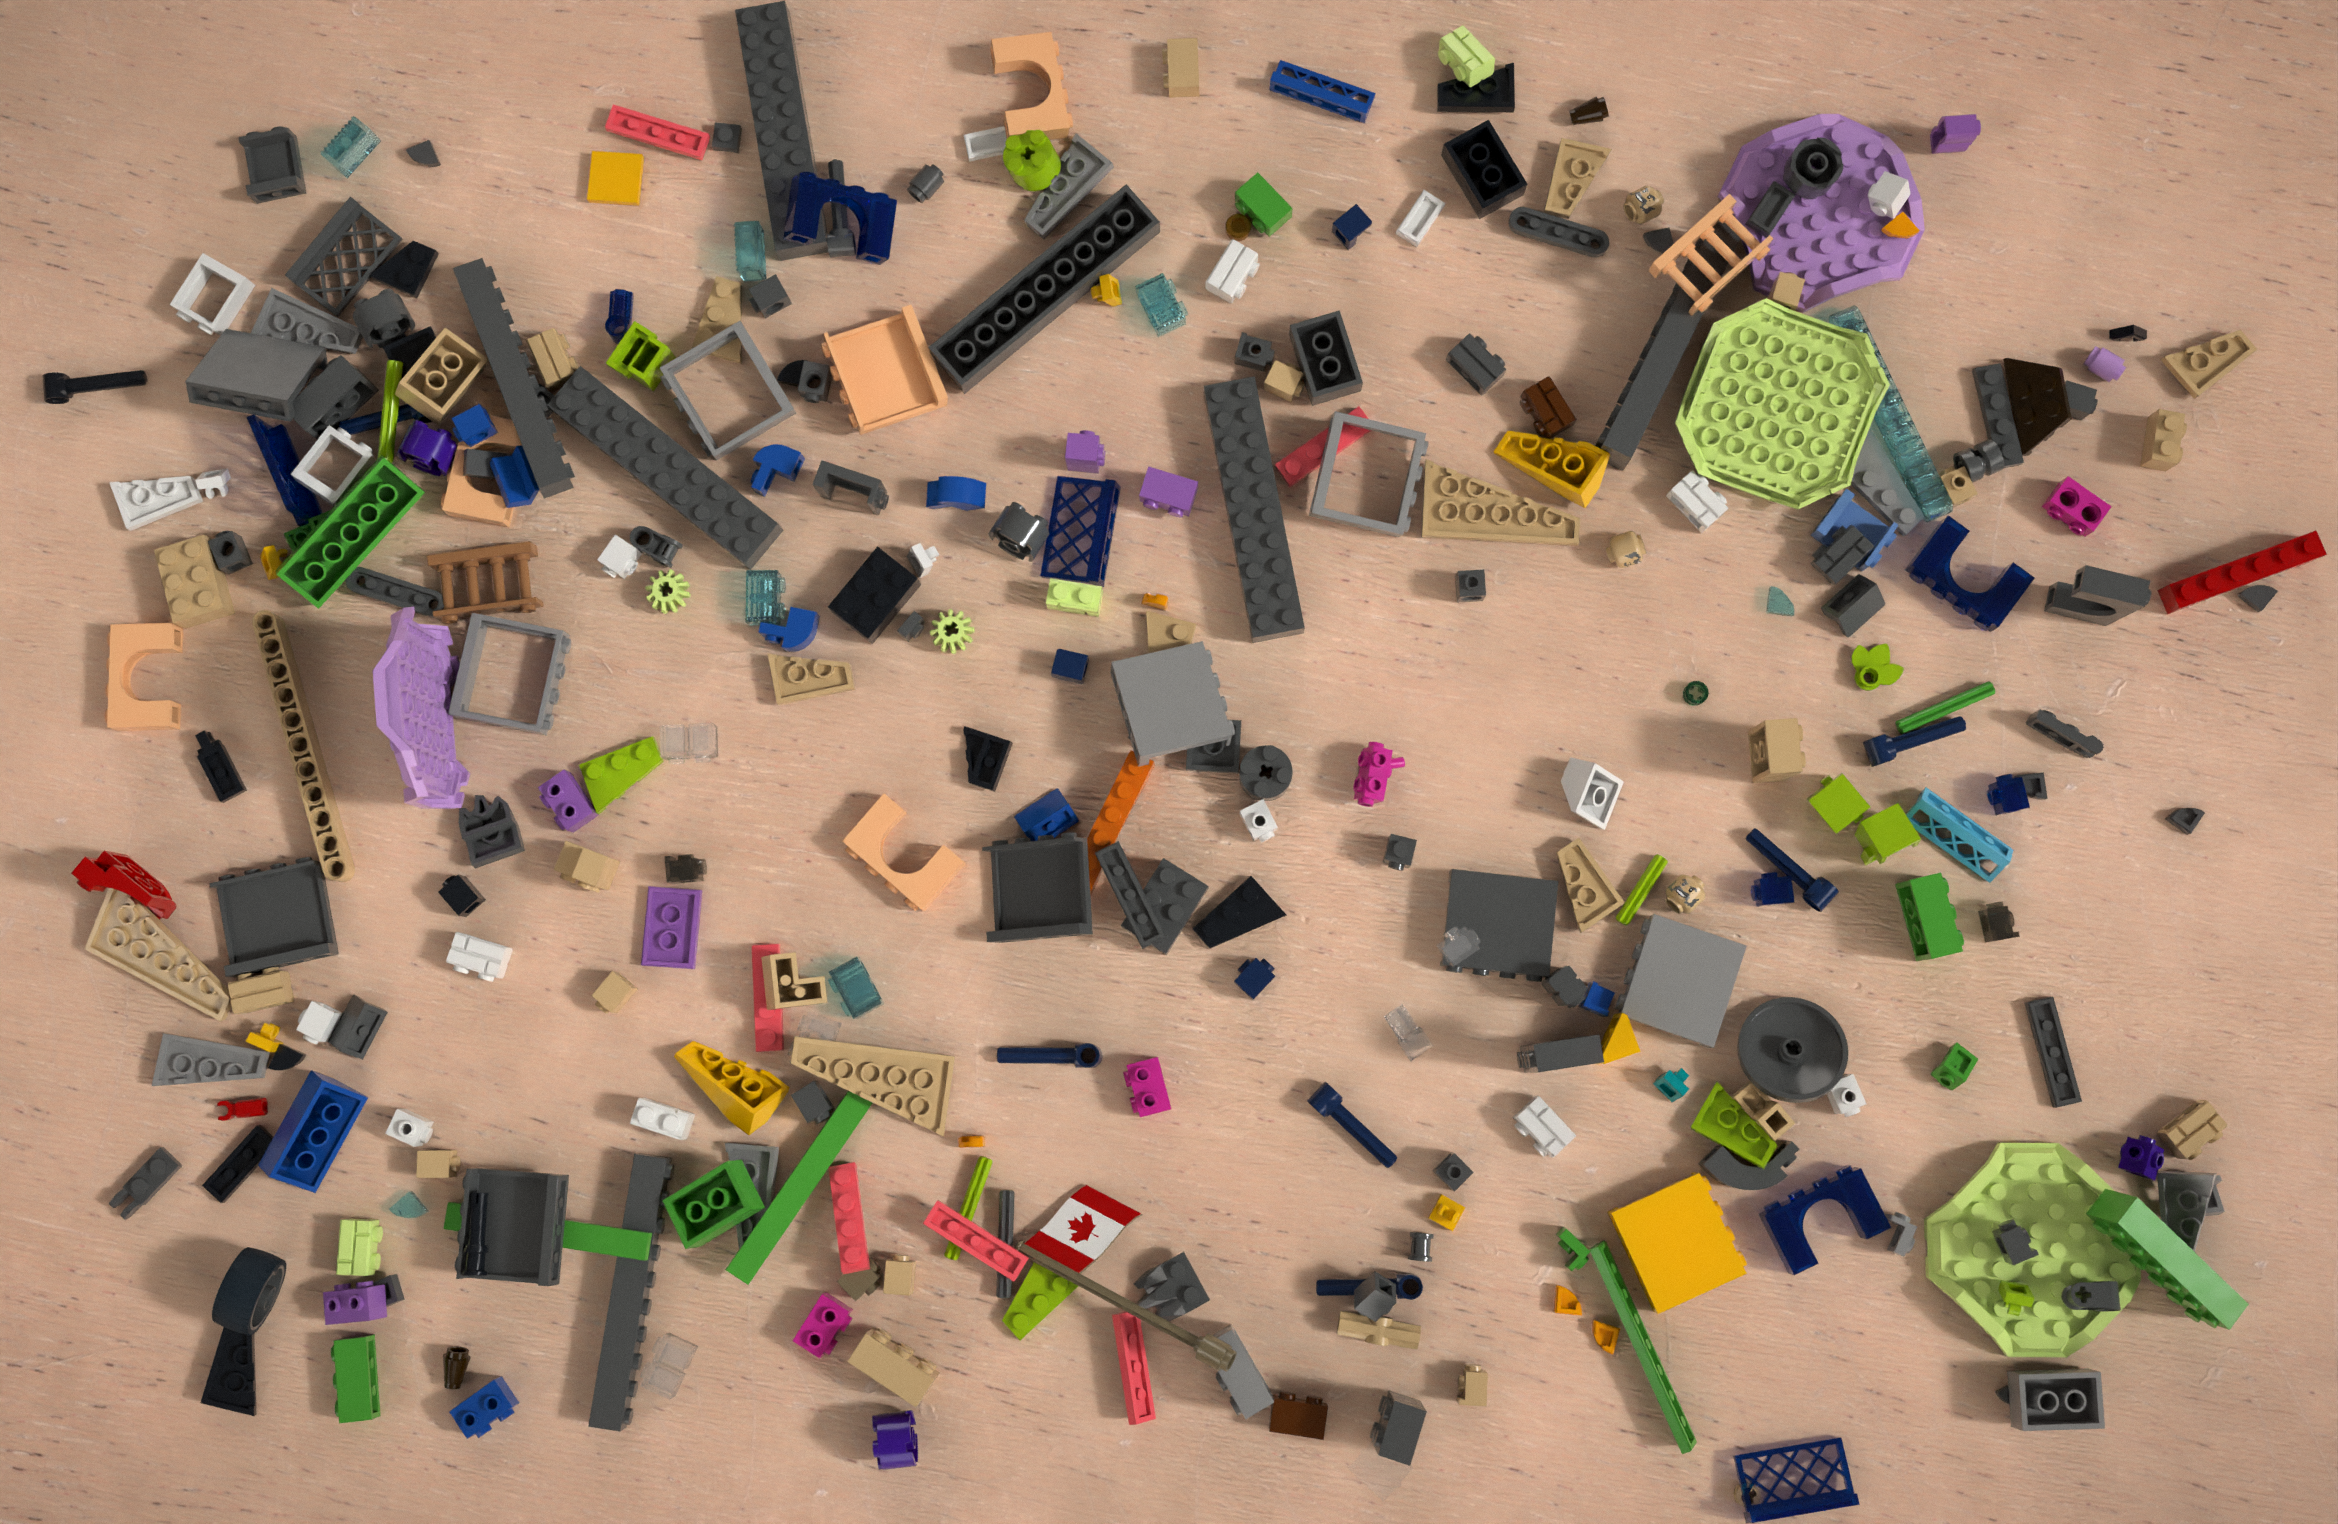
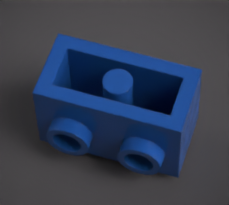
M501 1376L488 1383L449 1412L467 1439L474 1435L480 1438L492 1429L490 1424L495 1420L499 1419L502 1422L515 1412L512 1408L518 1405L519 1401Z

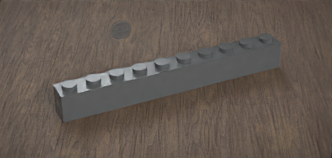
M483 258L453 268L543 498L545 499L574 488L571 478H574L575 475L570 463L564 464L561 457L566 455L561 440L555 441L553 434L557 433L552 418L546 419L544 412L549 411L544 397H538L535 391L540 389L534 374L529 375L527 371L531 364L526 352L520 353L518 346L523 344L517 330L512 332L510 325L514 324L509 309L503 310L501 303L506 301L500 287L495 288L493 282L497 281L492 266L486 267Z
M643 1153L634 1154L622 1228L652 1233L648 1260L645 1261L617 1256L588 1427L620 1432L632 1422L633 1408H630L631 1399L636 1396L638 1381H635L636 1370H640L643 1355L639 1353L640 1345L644 1343L647 1335V1326H644L645 1315L648 1316L651 1310L652 1300L648 1298L650 1288L654 1287L656 1281V1272H653L654 1262L658 1261L661 1246L657 1245L659 1234L663 1233L665 1227V1218H662L663 1208L665 1207L663 1200L670 1196V1192L666 1191L668 1180H672L674 1174V1164H671L672 1158Z

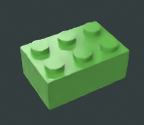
M1941 873L1895 884L1916 961L1963 952L1964 939L1961 931L1957 930L1955 924L1957 914L1954 905L1950 904L1948 899L1949 885L1946 878H1943Z
M742 1160L726 1161L663 1200L685 1249L703 1246L765 1208Z

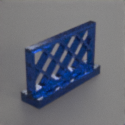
M254 414L246 417L286 509L293 514L299 527L308 524V519L322 514L323 511L316 495L295 481L291 475L301 461L286 427L280 424L273 428Z
M1057 476L1048 528L1049 536L1046 539L1040 574L1042 578L1088 583L1104 587L1121 489L1116 480L1105 479V481ZM1063 483L1073 484L1078 492L1066 500L1062 495ZM1092 487L1101 488L1100 497L1091 503L1084 493ZM1082 495L1088 506L1076 514L1069 504ZM1067 506L1074 516L1061 525L1057 519L1058 513ZM1092 509L1096 514V521L1086 528L1080 518ZM1075 521H1078L1084 531L1072 539L1065 529ZM1063 531L1069 542L1057 550L1053 545L1054 537ZM1088 534L1092 544L1088 550L1082 553L1075 543ZM1071 546H1074L1080 556L1067 564L1061 554ZM1059 557L1065 567L1057 573L1048 572L1050 562ZM1084 560L1088 565L1086 577L1075 575L1071 568Z
M1841 1437L1733 1456L1745 1507L1744 1517L1746 1523H1756L1860 1505L1858 1495L1854 1493ZM1835 1444L1838 1457L1831 1464L1820 1455L1827 1445ZM1819 1447L1817 1452H1814L1812 1449H1810ZM1799 1450H1806L1814 1456L1806 1469L1794 1461ZM1792 1451H1793V1453L1791 1454L1790 1457H1788L1786 1454H1784V1453H1786V1452H1792ZM1774 1454H1778L1787 1460L1780 1474L1767 1465ZM1766 1456V1458H1765V1460H1764L1763 1462H1762L1760 1459L1757 1458V1457ZM1752 1459L1761 1465L1753 1478L1744 1472L1742 1460ZM1817 1460L1830 1467L1823 1481L1810 1472ZM1791 1464L1804 1472L1797 1485L1783 1477ZM1764 1468L1777 1477L1770 1490L1757 1482ZM1834 1471L1843 1477L1846 1489L1835 1490L1827 1484ZM1807 1476L1820 1484L1813 1495H1809L1800 1489ZM1746 1479L1750 1481V1484H1749L1748 1487H1747ZM1781 1480L1793 1488L1788 1499L1783 1500L1773 1493ZM1756 1485L1766 1492L1767 1495L1762 1503L1751 1505L1749 1492ZM1824 1487L1830 1491L1821 1493ZM1797 1492L1803 1495L1801 1497H1795ZM1770 1497H1773L1775 1500H1777L1768 1502Z

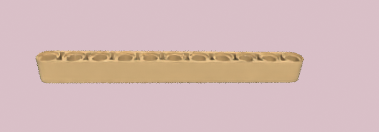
M260 610L253 616L252 625L321 867L328 879L347 882L353 878L355 866L285 622L279 615L268 610ZM272 618V625L270 628L265 629L266 621ZM278 642L279 649L273 654L272 647ZM286 667V674L284 677L279 678V671L281 668ZM293 691V699L287 703L286 695ZM299 715L300 723L294 727L293 720ZM307 740V748L301 752L300 744L302 741ZM313 764L315 768L314 773L308 777L307 769ZM320 789L322 791L321 798L315 801L314 793ZM328 814L329 821L325 826H322L321 818L323 815ZM334 838L336 846L332 851H329L328 843ZM342 863L343 871L337 876L335 868L338 864Z

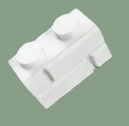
M1232 239L1206 280L1205 289L1228 303H1233L1235 298L1240 299L1246 290L1247 285L1244 283L1248 276L1253 278L1260 266L1257 263V252Z
M1692 470L1668 492L1666 497L1703 533L1727 511L1728 507L1725 505L1727 501L1719 492L1714 493L1707 486L1709 482L1704 476L1696 474Z
M456 932L446 961L454 965L452 970L468 974L469 970L479 972L478 978L493 982L494 978L503 979L513 948Z
M1535 1096L1513 1117L1517 1121L1514 1125L1515 1128L1524 1137L1528 1134L1536 1142L1533 1144V1147L1543 1157L1546 1155L1551 1158L1555 1157L1576 1137L1572 1130L1540 1096Z
M638 1098L630 1124L672 1138L686 1140L695 1114L660 1102L656 1103V1101L648 1098Z

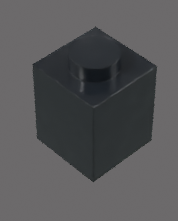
M459 874L457 876L452 875L442 884L443 888L438 892L456 914L462 917H467L486 900L466 876Z

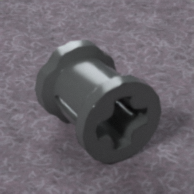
M1410 1232L1412 1246L1408 1259L1432 1262L1430 1246L1434 1234Z

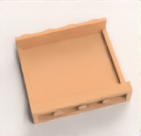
M912 305L902 307L901 314L829 337L827 332L823 333L824 343H821L822 352L825 358L830 357L833 365L830 367L831 375L834 382L839 381L842 389L839 390L840 398L843 405L848 404L851 411L848 414L850 424L853 429H858L860 435L947 406V393Z

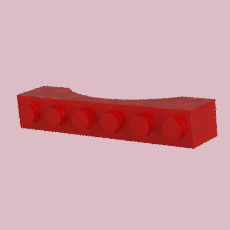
M2316 530L2174 582L2157 591L2167 614H2171L2252 582L2307 564L2327 555Z

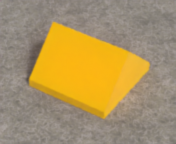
M1624 1013L1613 1015L1601 1040L1604 1062L1596 1064H1606L1641 1052L1628 1015Z

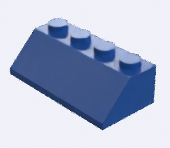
M311 1070L258 1166L270 1178L316 1193L368 1097L334 1078Z

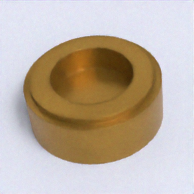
M1239 213L1231 215L1226 221V234L1230 239L1236 241L1246 239L1251 232L1249 218Z

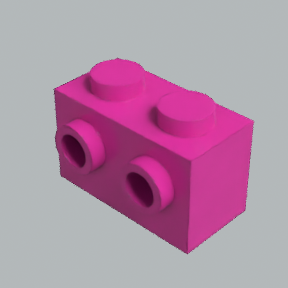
M1155 1057L1127 1065L1128 1071H1124L1123 1074L1126 1086H1132L1135 1096L1130 1098L1133 1113L1139 1112V1116L1144 1117L1171 1110L1159 1058Z
M823 1293L794 1337L793 1342L819 1359L825 1353L830 1355L838 1343L835 1340L836 1335L840 1330L844 1332L853 1318L849 1315L853 1309L829 1293Z

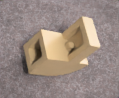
M1750 1080L1731 1096L1774 1141L1795 1124L1778 1102L1772 1101L1765 1093L1755 1087Z

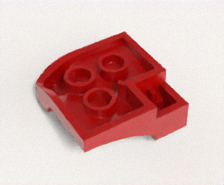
M104 850L97 859L85 856L71 873L78 879L77 884L86 891L91 892V890L103 892L106 888L121 891L149 907L148 909L159 920L161 918L168 919L176 910V903L172 901L165 886L128 855Z

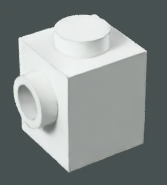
M1884 171L1878 182L1874 183L1869 189L1868 198L1871 210L1878 216H1888L1894 219L1911 194L1909 182L1905 178Z
M614 535L597 560L604 565L601 570L613 578L619 575L625 579L627 575H631L638 566L637 561L642 553L617 535Z
M1264 799L1240 810L1239 814L1253 841L1259 839L1262 843L1275 836L1274 831L1278 827Z
M311 1001L309 1007L300 1014L298 1019L299 1025L296 1030L303 1033L302 1038L311 1043L329 1042L343 1013L322 1002Z
M1854 1074L1843 1075L1837 1085L1827 1093L1835 1114H1844L1845 1117H1849L1859 1113V1107L1866 1105Z
M397 1109L385 1134L413 1147L423 1146L432 1136L433 1129L431 1127L434 1121L408 1109Z

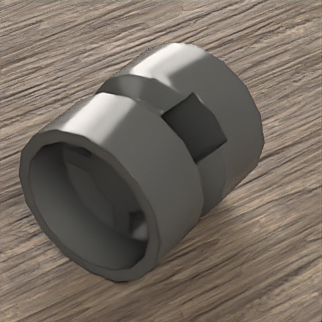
M1991 439L1976 444L1974 449L1967 448L1957 452L1953 457L1955 470L1965 466L1972 483L1982 479L1984 475L1990 476L2004 469L2003 455L1998 445Z

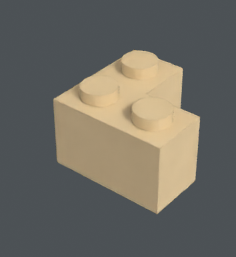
M565 841L554 870L561 873V879L574 884L577 879L579 880L578 886L599 893L600 889L609 891L621 861Z
M796 952L761 957L767 1010L827 1003L825 976L799 979Z

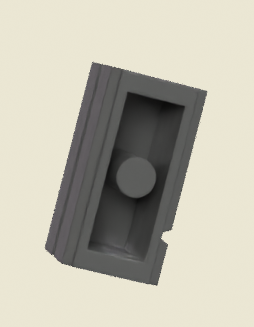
M1469 333L1448 353L1446 361L1482 396L1504 376L1506 372L1505 362L1497 354L1492 355L1486 350L1487 345L1479 336L1474 338Z
M1852 524L1847 528L1842 525L1831 536L1834 541L1828 547L1823 544L1812 554L1815 559L1811 562V565L1832 585L1837 584L1874 548V545Z
M1570 965L1558 968L1542 982V986L1548 993H1552L1551 997L1558 1006L1567 1005L1569 1008H1574L1586 998L1583 994L1586 992L1587 987L1580 978H1576L1577 974Z

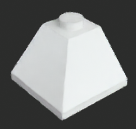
M1570 757L1561 780L1570 809L1588 822L1605 830L1624 781L1596 763Z

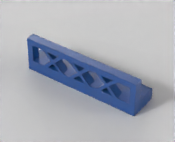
M1280 60L1276 72L1273 71L1270 79V91L1362 123L1366 122L1376 94ZM1282 70L1293 72L1295 78L1281 74ZM1310 79L1316 80L1320 87L1305 81ZM1334 87L1341 89L1343 95L1332 92L1330 89ZM1356 96H1361L1367 98L1368 100L1367 103H1364L1352 98Z

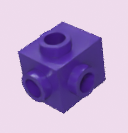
M2139 1135L2138 1139L2127 1137L2126 1143L2121 1147V1160L2118 1168L2130 1174L2155 1181L2158 1169L2164 1163V1149L2155 1145L2156 1140L2141 1135Z

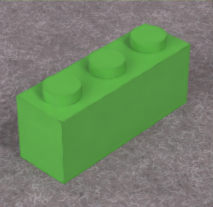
M375 1334L334 1340V1345L331 1348V1358L335 1362L336 1373L333 1375V1386L337 1389L338 1400L335 1402V1414L339 1417V1423L372 1420L380 1417Z

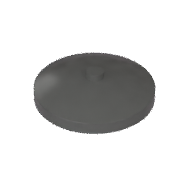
M1783 997L1761 1004L1747 1017L1738 1037V1058L1745 1075L1760 1091L1780 1101L1803 1103L1819 1099L1837 1085L1847 1067L1848 1044L1838 1021L1827 1010L1805 999Z

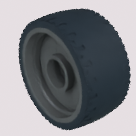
M246 1247L233 1261L220 1285L213 1304V1322L242 1334L253 1335L257 1332L276 1302L285 1278L286 1261L259 1249Z

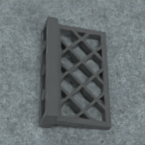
M349 197L287 271L285 276L339 317L369 281L371 274L384 263L403 239L352 197ZM362 214L370 219L371 230L357 231L356 222ZM375 224L381 229H375ZM387 233L394 238L388 246L377 247L376 234ZM372 234L373 248L359 249L358 236ZM353 236L355 249L341 251L340 241L342 238ZM374 252L375 262L371 266L361 267L360 253ZM356 254L357 267L343 268L341 255ZM327 256H337L339 269L324 270L323 261ZM358 272L359 281L355 286H345L343 273ZM339 273L341 287L326 288L325 275ZM321 275L322 289L311 290L305 285L311 276ZM341 291L342 301L334 308L328 303L327 293ZM317 293H323V298L317 295Z

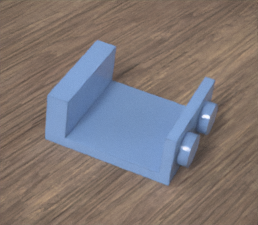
M1846 489L1839 495L1810 536L1828 547L1834 541L1831 536L1842 525L1847 528L1852 524L1874 545V548L1854 566L1862 572L1869 566L1873 568L1882 557L1879 554L1883 546L1888 548L1897 535L1894 531L1898 524L1894 522L1887 526L1854 503L1852 499L1855 494Z

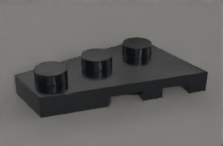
M1514 62L1506 64L1505 68L1494 70L1491 76L1484 80L1481 79L1479 83L1472 87H1469L1464 81H1459L1457 78L1439 83L1437 86V112L1514 113Z
M1250 876L1192 930L1211 949L1287 915L1256 880Z
M225 1327L223 1328L200 1402L201 1404L251 1416L257 1414L254 1334L247 1335Z

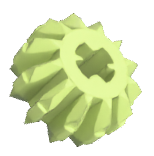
M669 569L667 575H665L660 570L658 571V579L653 576L650 577L651 582L654 584L645 586V589L651 592L646 599L649 602H653L652 608L655 610L661 608V612L667 614L669 609L677 613L678 604L686 607L687 604L682 599L691 597V594L685 591L690 587V584L687 581H683L684 576L681 573L675 576V572ZM668 587L673 590L672 593H667L668 596L664 595V590L668 591Z
M949 609L948 617L945 618L944 614L940 612L938 615L941 622L937 620H932L931 622L934 627L938 628L930 630V635L936 637L933 640V644L935 646L942 644L940 649L942 652H946L949 646L952 654H956V646L965 651L966 647L963 642H973V639L967 634L975 632L974 627L968 626L972 622L970 617L963 619L964 613L962 611H959L954 617L953 610ZM955 626L958 633L951 634V636L948 637L949 634L947 632V629L952 630Z

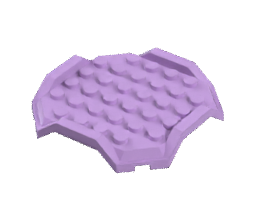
M1818 114L1770 130L1743 145L1718 194V198L1721 201L1729 194L1737 201L1732 208L1733 216L1762 243L1766 238L1745 224L1773 181L1793 192L1784 182L1783 174L1785 163L1795 148L1802 141L1817 139V137L1826 138L1838 146L1842 154L1843 171L1838 180L1829 191L1816 199H1808L1796 194L1770 233V236L1773 238L1768 246L1771 249L1770 252L1760 261L1754 259L1749 264L1753 290L1765 296L1769 295L1772 285L1780 272L1794 273L1798 277L1805 279L1798 307L1796 308V310L1802 313L1832 298L1880 282L1899 281L1903 277L1925 230L1922 199L1903 152L1888 136L1840 114ZM1884 171L1905 178L1909 182L1911 194L1896 217L1901 212H1904L1920 230L1917 235L1911 238L1889 237L1884 234L1881 229L1892 221L1893 218L1878 216L1871 210L1868 192L1870 187L1878 182ZM1742 241L1746 254L1748 255L1752 252V250Z
M405 607L391 615L392 628L386 644L387 650L373 669L376 725L390 739V747L394 751L402 780L405 785L409 786L403 789L404 803L421 809L462 808L465 795L464 792H460L461 786L468 785L470 772L456 759L453 716L448 714L452 699L451 688L456 682L460 662L458 655H450L448 645H452L453 640L448 626L418 624L413 621L414 607Z

